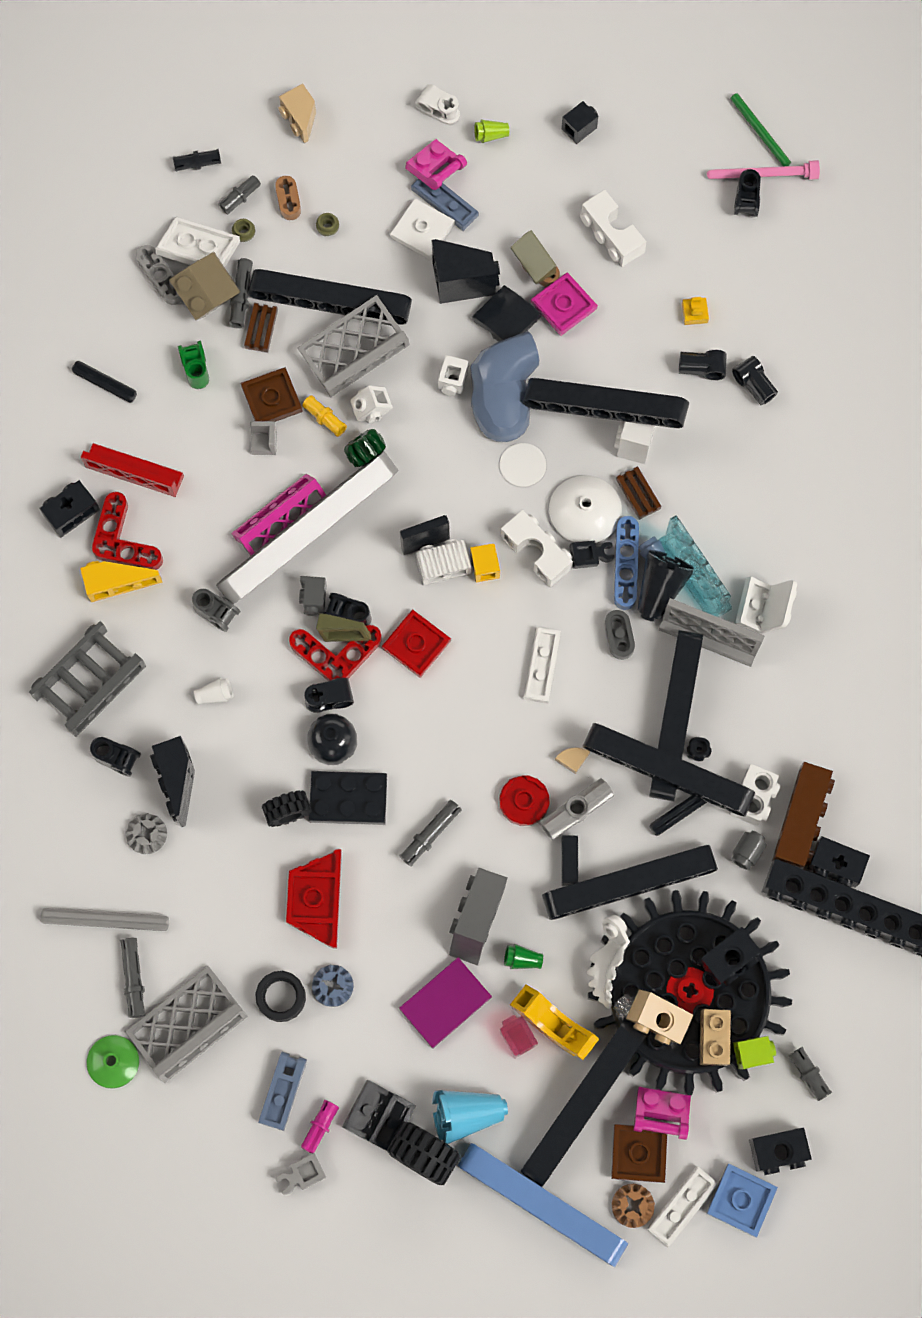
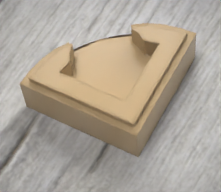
M569 748L559 753L555 761L576 774L589 756L590 751L583 748Z

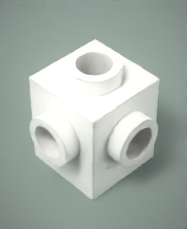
M368 385L360 389L358 394L350 399L357 421L370 424L379 422L382 416L393 408L385 387Z

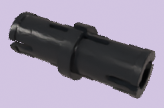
M219 149L199 153L197 150L193 151V154L173 156L176 172L191 168L199 170L203 166L221 164Z

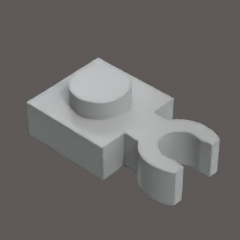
M315 1153L290 1165L293 1173L290 1175L280 1174L276 1177V1181L279 1182L283 1179L289 1181V1187L282 1191L283 1195H287L294 1190L297 1184L304 1190L325 1179L326 1176Z

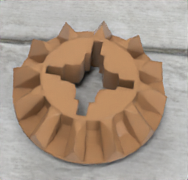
M627 1184L618 1189L614 1194L612 1211L617 1221L622 1225L630 1228L641 1227L647 1224L654 1214L655 1202L653 1197L642 1185ZM626 1195L633 1201L643 1199L638 1205L640 1216L635 1211L624 1213L629 1206Z

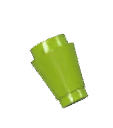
M481 119L480 122H475L474 125L475 139L485 143L508 137L509 124Z

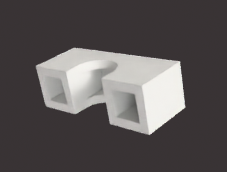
M603 190L582 204L580 217L584 225L590 226L594 231L597 241L606 246L611 259L615 262L617 261L623 267L645 253L647 241L633 224L623 230L615 229L609 224L617 219L619 206L606 190Z
M522 510L501 528L500 537L516 553L527 546L538 548L542 556L534 563V572L551 588L572 569V556L565 548L560 549L555 544L556 540L548 531L544 532L538 526L539 522L532 514L527 515Z

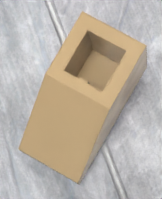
M301 84L279 96L280 107L278 109L285 120L288 118L290 121V127L296 137L300 136L303 142L306 143L309 141L316 115L315 100L304 84Z

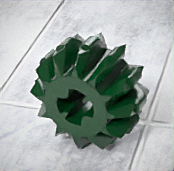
M370 429L350 441L345 446L344 452L354 467H360L380 455L385 450L386 444L380 433L375 429Z

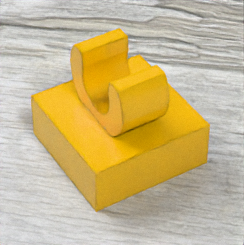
M691 297V299L682 300L685 325L708 323L709 315L706 298Z

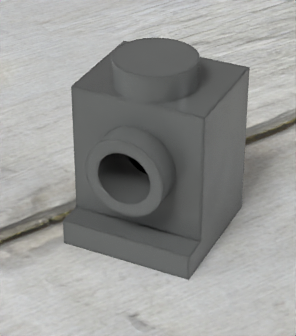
M300 576L301 586L304 589H300L299 604H303V613L315 616L318 613L325 612L327 588L325 577Z

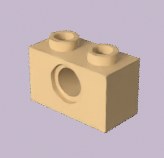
M639 990L626 1019L635 1023L634 1029L645 1034L651 1031L656 1034L654 1039L669 1045L670 1042L681 1044L693 1014L651 992ZM660 1014V1015H661V1021H660V1023L657 1025V1023H656V1018H657V1016Z
M703 1009L700 1011V1065H730L731 1010Z

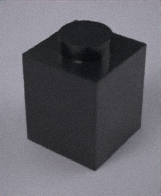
M582 101L562 117L561 129L578 144L597 129L598 113L592 106H588Z

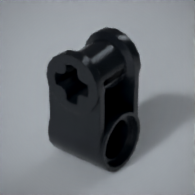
M747 169L740 175L735 198L734 215L746 213L758 217L761 177L756 170ZM744 182H751L753 186H748Z
M330 593V602L326 612H323V614L362 622L365 626L371 624L372 617L366 603L338 593ZM357 612L366 613L362 619L353 618Z
M336 678L328 682L310 685L304 693L305 705L313 713L346 708L354 704L348 678ZM314 695H317V696H318V698H319V701H318V702H315V701H314V699H313V696H314Z
M105 737L94 739L90 745V752L98 763L127 777H131V769L136 759L141 756L139 751ZM104 745L109 747V752L106 755H97L99 747Z

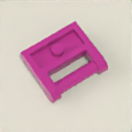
M435 139L408 160L405 169L431 189L437 190L442 186L444 180L457 170H462L467 165V160L463 155H456ZM445 163H449V165L445 167L442 171H440L437 175L433 174Z
M639 1087L633 1131L642 1132V1130L676 1135L678 1139L687 1140L691 1096ZM644 1117L678 1122L679 1125L644 1119Z

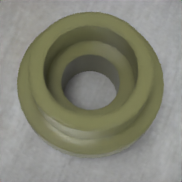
M331 213L321 214L316 221L317 231L324 236L334 235L339 229L338 218ZM325 224L332 225L331 227H324Z
M239 219L232 226V234L240 236V242H247L254 237L255 226L248 219ZM243 229L248 230L246 233H240Z

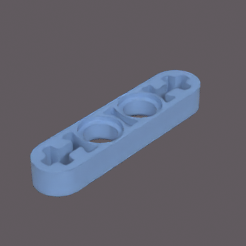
M631 516L622 517L618 521L616 528L614 603L621 610L633 608L637 598L639 524ZM625 524H630V528H634L630 531L629 539H625ZM623 546H630L634 554L630 557H624L620 553V549ZM623 569H629L633 573V577L630 580H623L619 576V572ZM624 587H628V597L632 598L628 600V603H623V599L619 598L623 595Z

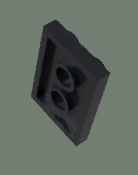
M311 771L310 807L312 812L309 813V822L385 825L387 773Z

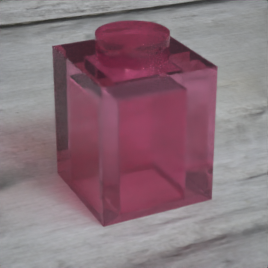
M513 1015L502 1022L503 1027L499 1029V1032L514 1058L521 1056L538 1045L523 1016L516 1018Z

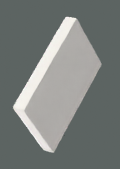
M175 217L155 250L156 255L189 265L215 252L225 267L240 243V236Z

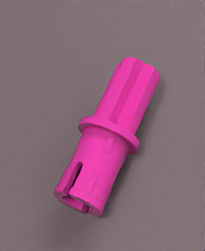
M324 1100L314 1121L311 1120L310 1122L312 1126L301 1145L302 1149L309 1153L316 1151L325 1132L329 1133L330 1131L328 1128L339 1110L337 1105Z

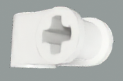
M427 84L415 102L416 108L421 113L431 116L444 124L453 125L460 118L458 99L440 90L435 85Z

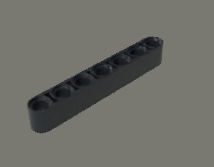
M263 269L253 270L248 295L257 300L341 315L349 314L377 295L398 325H404L408 322L412 299L409 296L400 293ZM377 304L367 310L366 317L380 318L381 310Z
M530 378L528 380L522 401L526 407L535 410L678 429L684 426L689 408V401L678 396L540 378Z
M682 630L678 631L658 743L659 750L680 759L683 756L703 641V634ZM652 778L649 797L674 802L677 789Z
M597 723L592 724L583 744V748L739 816L746 817L755 796V792L748 787Z
M704 845L551 890L542 894L549 920H555L717 871L718 867L711 846Z
M624 1020L520 1172L540 1187L544 1186L647 1036L646 1034L634 1029L632 1024Z

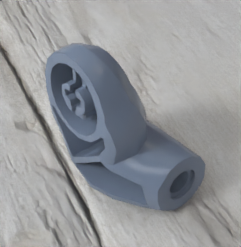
M528 331L499 341L482 350L470 367L473 386L471 407L474 418L480 430L487 438L496 442L516 440L525 433L529 426L530 408L526 407L522 401L527 387L526 380L539 366L540 360L536 343L532 334Z

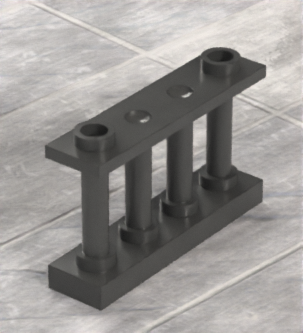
M101 621L96 625H91L86 630L85 636L43 678H38L32 684V689L29 691L36 701L44 696L67 717L65 726L75 737L146 667L143 659L136 653L132 657H126L103 636L107 629ZM95 643L100 645L120 664V669L114 675H109L86 654ZM78 660L103 682V686L96 693L89 691L68 671ZM60 678L85 700V704L79 710L74 711L50 689Z

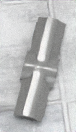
M600 778L578 795L572 796L567 803L540 821V825L548 837L554 840L576 823L583 821L587 815L614 797V794L606 781ZM573 804H580L584 812L574 814L570 807Z

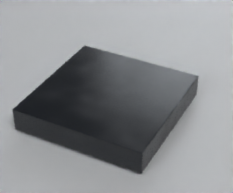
M447 515L400 530L401 549L404 555L418 551L424 546L435 545L450 539Z

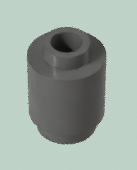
M753 830L751 833L745 832L732 852L734 855L731 859L732 862L745 870L755 866L767 846L764 842L765 838Z

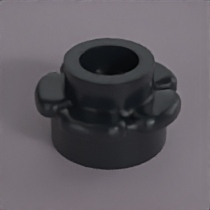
M702 737L692 738L689 741V746H687L688 755L693 757L695 761H703L712 752L710 742Z

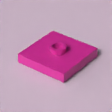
M568 272L531 299L532 305L560 336L597 310L598 307Z

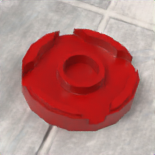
M529 775L510 779L503 786L499 797L500 809L504 817L511 823L519 826H531L538 823L546 815L550 804L546 786L539 779Z

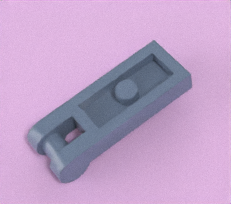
M281 1052L258 1123L282 1131L285 1130L307 1059L302 1057L296 1059L290 1057L289 1053ZM286 1067L295 1069L293 1076L284 1074Z

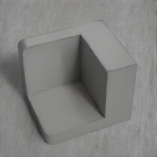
M251 421L252 455H276L277 431L275 422Z

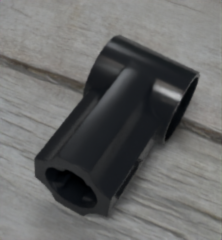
M709 350L706 353L680 352L679 374L704 375L709 380H722L726 377L727 354L722 350Z
M755 356L749 357L732 369L735 380L739 385L747 387L760 406L767 404L777 395L778 391L765 376L763 366Z

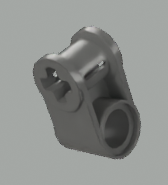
M199 589L192 596L195 612L224 632H227L229 629L228 625L234 616L239 615L241 612L234 604L220 598L208 589ZM203 598L210 600L209 605L205 607L199 606L198 602Z

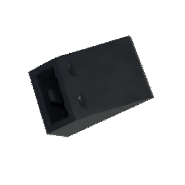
M178 736L153 745L154 754L150 755L154 769H156L158 775L162 776L158 778L162 793L170 800L166 802L168 812L174 822L178 821L184 827L187 821L195 769L186 744L182 737Z

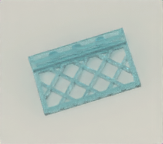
M673 516L670 518L666 535L658 539V541H661L667 557L673 559L675 557L680 558L694 567L693 574L685 585L704 612L720 617L732 609L729 603L731 595L678 516Z

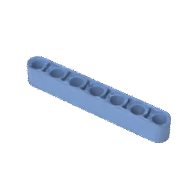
M473 1143L469 1145L457 1165L466 1173L613 1267L617 1265L629 1244Z

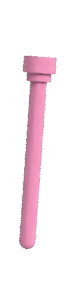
M813 160L804 163V166L709 170L707 177L709 179L740 178L743 171L753 169L760 174V177L804 175V178L808 177L809 180L819 179L820 166L819 160Z

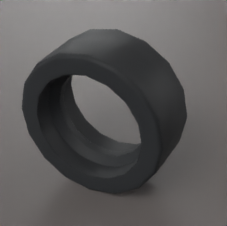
M274 971L264 976L259 982L255 993L256 1004L261 1013L269 1020L276 1022H286L297 1017L303 1010L306 1002L305 989L300 979L286 971ZM278 981L288 982L296 991L294 1005L284 1012L272 1010L268 1006L265 997L270 985Z

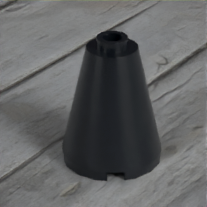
M649 550L646 555L638 604L640 616L651 622H654L655 619H661L669 599L677 597L692 576L694 567L680 558L675 557L673 559L667 557V553Z

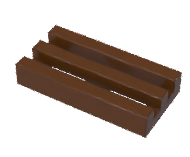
M254 303L244 344L245 349L268 353L278 312L277 306L268 307L266 304L260 306L259 303ZM261 312L255 343L251 344L258 313ZM269 313L271 315L264 345L260 346L266 316Z
M638 466L633 468L632 471H627L624 475L616 477L619 486L639 520L661 509L659 501ZM633 476H636L653 507L649 505ZM628 479V481L630 482L635 493L637 494L638 498L643 504L645 511L641 510L633 494L628 488L625 480Z

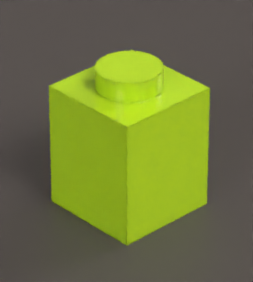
M769 1036L733 1042L738 1069L774 1063L773 1057L776 1056V1048L772 1040L769 1041Z

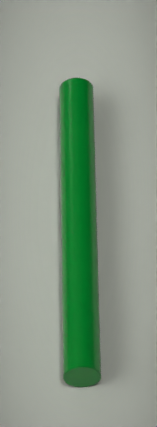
M735 93L730 98L780 164L783 167L789 166L791 164L789 158L740 95Z

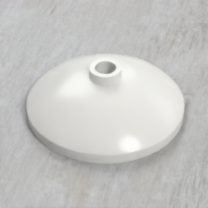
M588 475L576 476L564 481L554 491L549 504V516L554 529L562 538L571 543L595 540V543L598 544L605 541L616 531L618 521L622 515L621 501L615 489L606 481ZM587 501L591 506L584 507L582 503Z

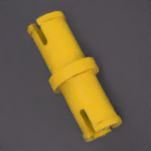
M313 395L305 399L302 407L316 418L317 423L326 426L336 437L341 436L345 432L347 425L333 414L331 408L323 406Z

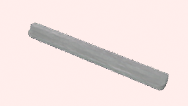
M44 908L41 912V922L43 924L167 931L169 927V918L161 915Z

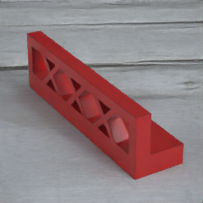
M95 443L92 444L89 452L83 451L81 455L85 468L176 497L184 478L183 472Z

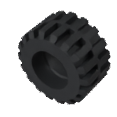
M403 1122L387 1149L391 1157L437 1185H445L461 1158L459 1153L450 1145L411 1122Z

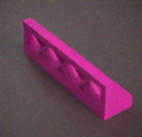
M305 474L231 534L236 541L244 546L251 556L255 552L249 545L250 541L255 537H263L262 546L269 542V538L272 539L276 536L269 534L270 527L274 522H282L281 531L287 527V523L291 524L295 521L288 519L289 511L294 506L301 507V516L307 511L306 508L310 509L313 506L307 504L309 494L316 490L321 499L326 494L314 477Z

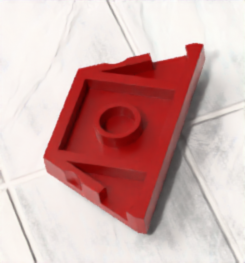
M336 849L333 853L322 858H316L304 866L290 870L288 879L286 923L333 949H337L341 849Z

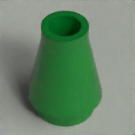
M517 944L513 946L507 945L504 966H509L510 969H541L543 953H537Z

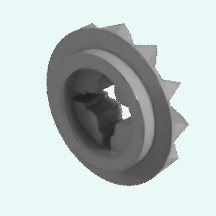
M149 813L137 815L133 821L129 822L126 831L127 842L138 853H154L164 845L167 838V828L158 816ZM142 825L148 830L154 829L150 833L152 842H149L145 837L140 838L139 835L143 833Z

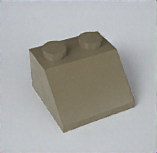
M215 252L198 260L169 279L195 320L205 317L240 293V290Z

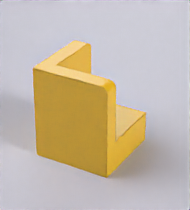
M495 544L470 547V557L476 583L499 579L500 567Z

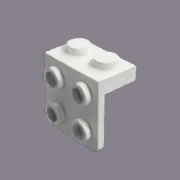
M753 577L746 578L735 624L759 634L785 628L791 620V608L797 595V582L789 580L771 586Z

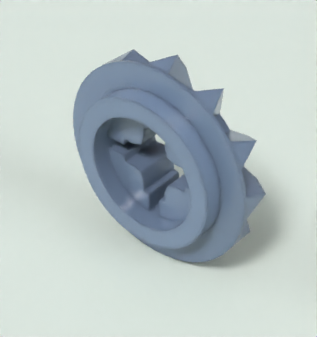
M337 965L320 968L314 976L312 983L315 998L321 1004L329 1007L340 1006L347 1002L354 988L350 973L342 966ZM337 975V985H339L340 988L343 989V991L340 989H334L332 993L330 992L329 996H327L329 993V987L325 985L323 980L326 982H332L333 978H335Z

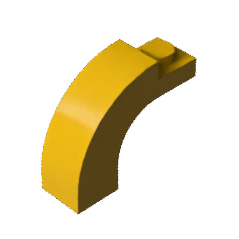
M528 985L522 988L510 1004L532 1026L572 1056H577L584 1060L599 1040L592 1032L572 1021L553 1006L540 992Z

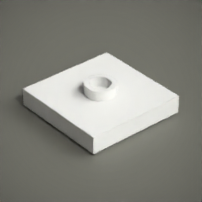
M415 198L391 232L390 237L431 260V240L438 239L444 241L455 225V220Z

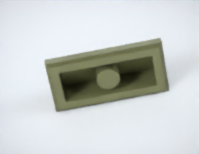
M532 230L525 233L511 246V250L535 284L556 273L555 262Z

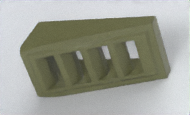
M319 614L316 629L325 642L371 640V634L364 623L328 614Z

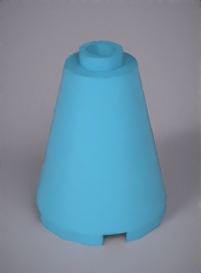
M438 1090L433 1093L432 1105L437 1104V1112L433 1113L438 1138L447 1144L502 1122L504 1115L508 1114L507 1102L499 1094Z

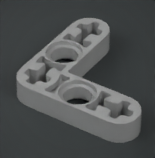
M144 245L140 247L136 253L138 263L164 301L171 305L182 302L183 300L178 293L175 296L169 294L166 286L170 284L173 291H176L169 281L175 275L162 257L156 255V250L153 246ZM145 254L151 256L154 263L152 266L146 258L144 259ZM159 270L167 273L166 277L161 280L154 278L155 272Z

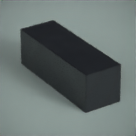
M562 835L561 838L562 886L578 883V836Z

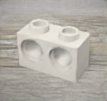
M750 764L741 785L755 792L752 803L757 805L758 812L751 813L748 811L746 817L732 812L729 815L755 826H758L761 820L766 822L771 811V807L767 806L771 797L776 798L780 788V784L777 783L779 775ZM755 781H765L767 784V789H758L755 785Z

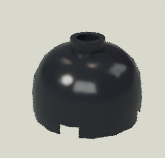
M326 714L317 718L311 724L307 734V744L311 754L319 762L326 765H339L354 754L357 747V733L353 724L345 717L338 714Z

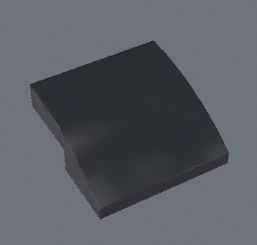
M504 285L472 317L476 324L491 332L493 339L499 342L527 332L542 316L529 302Z
M366 1080L342 1128L387 1151L403 1122L409 1121L416 1105L370 1080Z

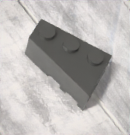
M478 868L476 876L470 875L466 890L469 891L468 897H462L458 907V911L461 912L459 920L454 918L449 933L453 934L449 956L459 957L463 961L478 966L482 949L487 941L488 933L498 910L508 877L482 868Z

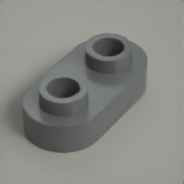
M613 610L607 614L604 623L609 649L615 658L620 660L628 659L635 649L630 619L624 611ZM618 621L621 623V627L616 628L612 623ZM625 645L626 650L620 651L617 646Z

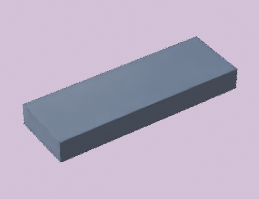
M419 179L411 185L412 191L437 211L455 220V225L462 231L479 216V212L443 183L437 190L431 189Z

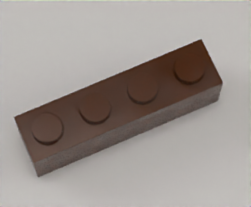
M803 762L800 766L772 861L777 859L801 869L805 867V864L810 865L814 851L810 850L812 841H817L821 827L817 826L819 817L824 818L828 803H825L824 800L827 793L831 794L835 780L831 779L832 770L807 762Z

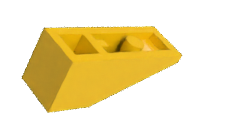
M92 561L87 563L85 567L80 568L86 593L91 602L163 583L159 571L106 561Z

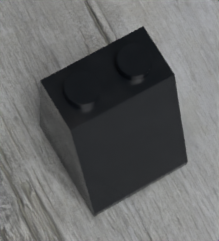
M438 239L431 240L432 264L440 304L493 296L496 293V286L500 285L498 276L500 275L498 261L493 260L492 252Z

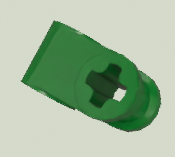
M201 340L197 341V344L185 347L179 345L178 350L189 385L194 389L205 388L209 383V374ZM197 372H201V373H202V374L199 375V376H192L194 373H197Z

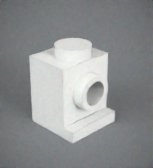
M445 355L438 379V388L442 389V393L448 396L462 393L469 371V361Z

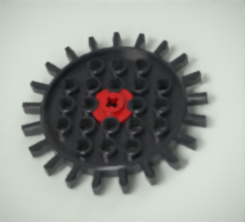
M674 890L671 895L673 912L659 915L654 902L648 897L643 902L650 920L640 927L627 914L623 913L620 915V918L625 922L627 929L631 933L628 937L630 943L624 950L623 962L615 967V979L611 980L613 989L610 991L612 994V1007L610 1011L612 1015L599 1018L593 1023L594 1029H604L612 1024H615L617 1029H619L624 1020L634 1026L635 1023L626 1019L634 1000H629L624 995V990L628 986H633L638 991L651 992L660 998L669 997L673 1000L674 1005L693 1014L681 1044L670 1042L669 1045L663 1044L661 1047H655L650 1042V1036L653 1032L649 1031L635 1052L639 1057L631 1065L629 1075L631 1077L637 1075L647 1061L660 1068L655 1083L656 1090L661 1091L666 1085L668 1073L674 1072L684 1074L683 1089L685 1095L692 1096L695 1088L694 1074L708 1073L714 1091L716 1093L723 1091V1086L718 1070L725 1066L700 1065V1054L697 1058H691L686 1053V1047L691 1043L696 1044L700 1049V1021L696 1018V1010L698 1008L726 1010L720 1007L718 1003L719 997L726 995L731 998L732 1007L727 1009L731 1010L730 1064L735 1069L737 1075L745 1081L750 1076L747 1069H738L733 1042L757 1038L761 1035L763 1029L770 1031L774 1035L783 1036L786 1029L770 1022L767 1018L771 1005L782 1008L792 1005V999L771 996L770 982L771 980H782L790 975L789 969L782 968L775 971L767 970L763 956L773 953L779 947L778 941H773L760 948L762 952L756 956L759 961L748 970L742 967L741 972L737 974L739 977L728 986L724 982L718 987L708 985L705 980L707 973L693 959V951L700 949L707 954L716 947L715 940L717 938L723 937L726 939L739 929L729 922L736 910L737 902L731 900L725 907L722 917L707 913V905L709 903V893L707 891H703L698 899V911L682 909L681 895L678 890ZM756 917L747 924L744 930L748 935L758 928L761 920ZM680 928H691L694 934L693 938L690 940L683 939L680 936ZM604 935L601 939V942L604 946L609 941V938L606 935ZM667 939L671 944L670 951L661 952L657 947V941ZM638 951H644L648 955V962L644 965L638 964L634 959V954ZM728 952L725 954L727 963L731 960L738 961L734 953ZM672 962H680L684 967L683 974L674 975L670 971V964ZM650 974H656L661 978V985L659 987L653 988L648 985L647 977ZM749 983L753 985L755 993L752 997L743 995L741 991L742 984ZM688 986H692V991L696 993V995H692L690 998L686 997L687 993L683 991ZM592 992L587 994L588 1000L598 1001L599 997L594 996ZM659 1014V1015L657 1016V1018H656V1023H657V1025H658V1024L660 1023V1021H661V1015H660V1014ZM734 1019H741L745 1023L744 1032L737 1033L732 1029V1021Z

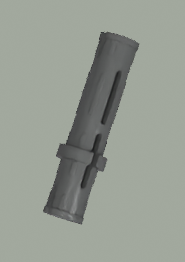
M240 258L238 260L235 284L240 293L230 299L231 316L229 325L233 328L244 327L245 312L249 306L247 296L253 262L247 258Z
M453 800L448 801L425 829L413 837L414 841L407 849L399 855L407 865L412 867L425 850L429 851L434 840L462 811Z
M125 938L120 940L126 986L124 988V995L127 996L128 1017L138 1018L145 1016L143 1002L145 988L142 986L137 938Z

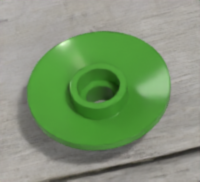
M111 1035L101 1038L91 1047L87 1056V1070L90 1077L98 1085L105 1088L114 1089L128 1084L135 1077L139 1068V1054L136 1047L131 1041L122 1036ZM110 1056L116 1058V1063L113 1066L107 1064V1059Z

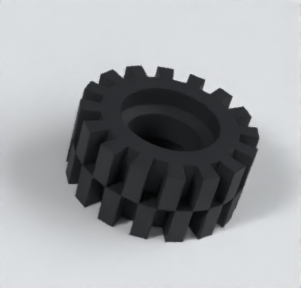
M303 790L281 794V796L272 798L273 800H268L262 805L269 827H278L282 824L286 825L289 822H295L297 819H302L312 812L306 793Z

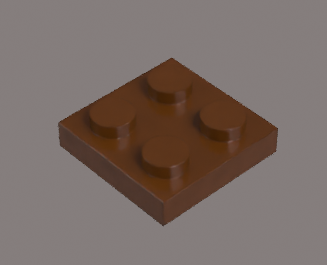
M286 367L241 383L255 421L276 422L303 412Z
M614 1124L611 1179L665 1183L667 1134L647 1130L637 1132L633 1131V1125Z

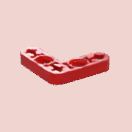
M109 493L105 498L92 544L94 555L101 561L154 570L159 569L163 564V557L158 548L120 540L128 503L122 493ZM119 499L122 505H117L115 510L117 516L113 515L114 508L111 503H115ZM108 521L117 523L116 529L112 532L104 530V525ZM104 544H107L110 550L116 551V557H114L113 551L105 550L104 554H101L98 548H103ZM126 548L134 550V555L130 559H123L121 557L122 551ZM139 551H141L144 557H150L151 554H154L157 560H152L151 563H148L146 558L140 557V561L137 562Z
M367 625L366 628L369 633L373 634L374 632L376 639L375 641L369 640L365 644V648L368 650L365 651L357 643L358 641H350L337 656L303 629L292 632L289 637L291 649L327 681H331L336 678L349 679L379 647L382 636L378 627ZM297 637L299 639L305 637V643L310 647L307 655L304 654L307 652V649L302 644L296 646L295 639ZM350 650H359L361 657L357 661L349 660L347 653ZM321 651L325 653L326 659L322 663H315L312 660V655L315 652ZM330 660H333L331 666L335 670L342 669V677L335 676L333 678L332 670L327 667Z

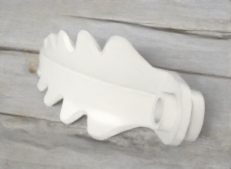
M617 915L606 917L602 921L603 932L609 938V941L591 955L590 961L595 965L587 971V975L594 977L589 982V987L595 988L592 992L593 995L599 997L598 1001L603 1003L608 1009L612 1007V994L610 991L613 989L611 980H614L616 977L615 967L623 962L624 950L630 943L625 933L627 926Z

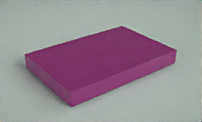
M458 957L399 1007V1009L433 1049L488 1002L492 996Z

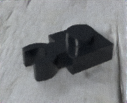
M595 540L571 543L569 547L573 569L597 567L599 559L605 563L611 562L615 555H606L604 549H610L613 546L612 543L605 542L600 547H596Z

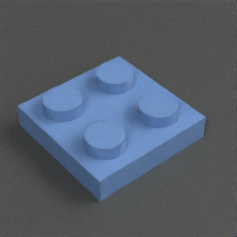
M727 1164L706 1214L753 1237H757L778 1187L731 1164Z

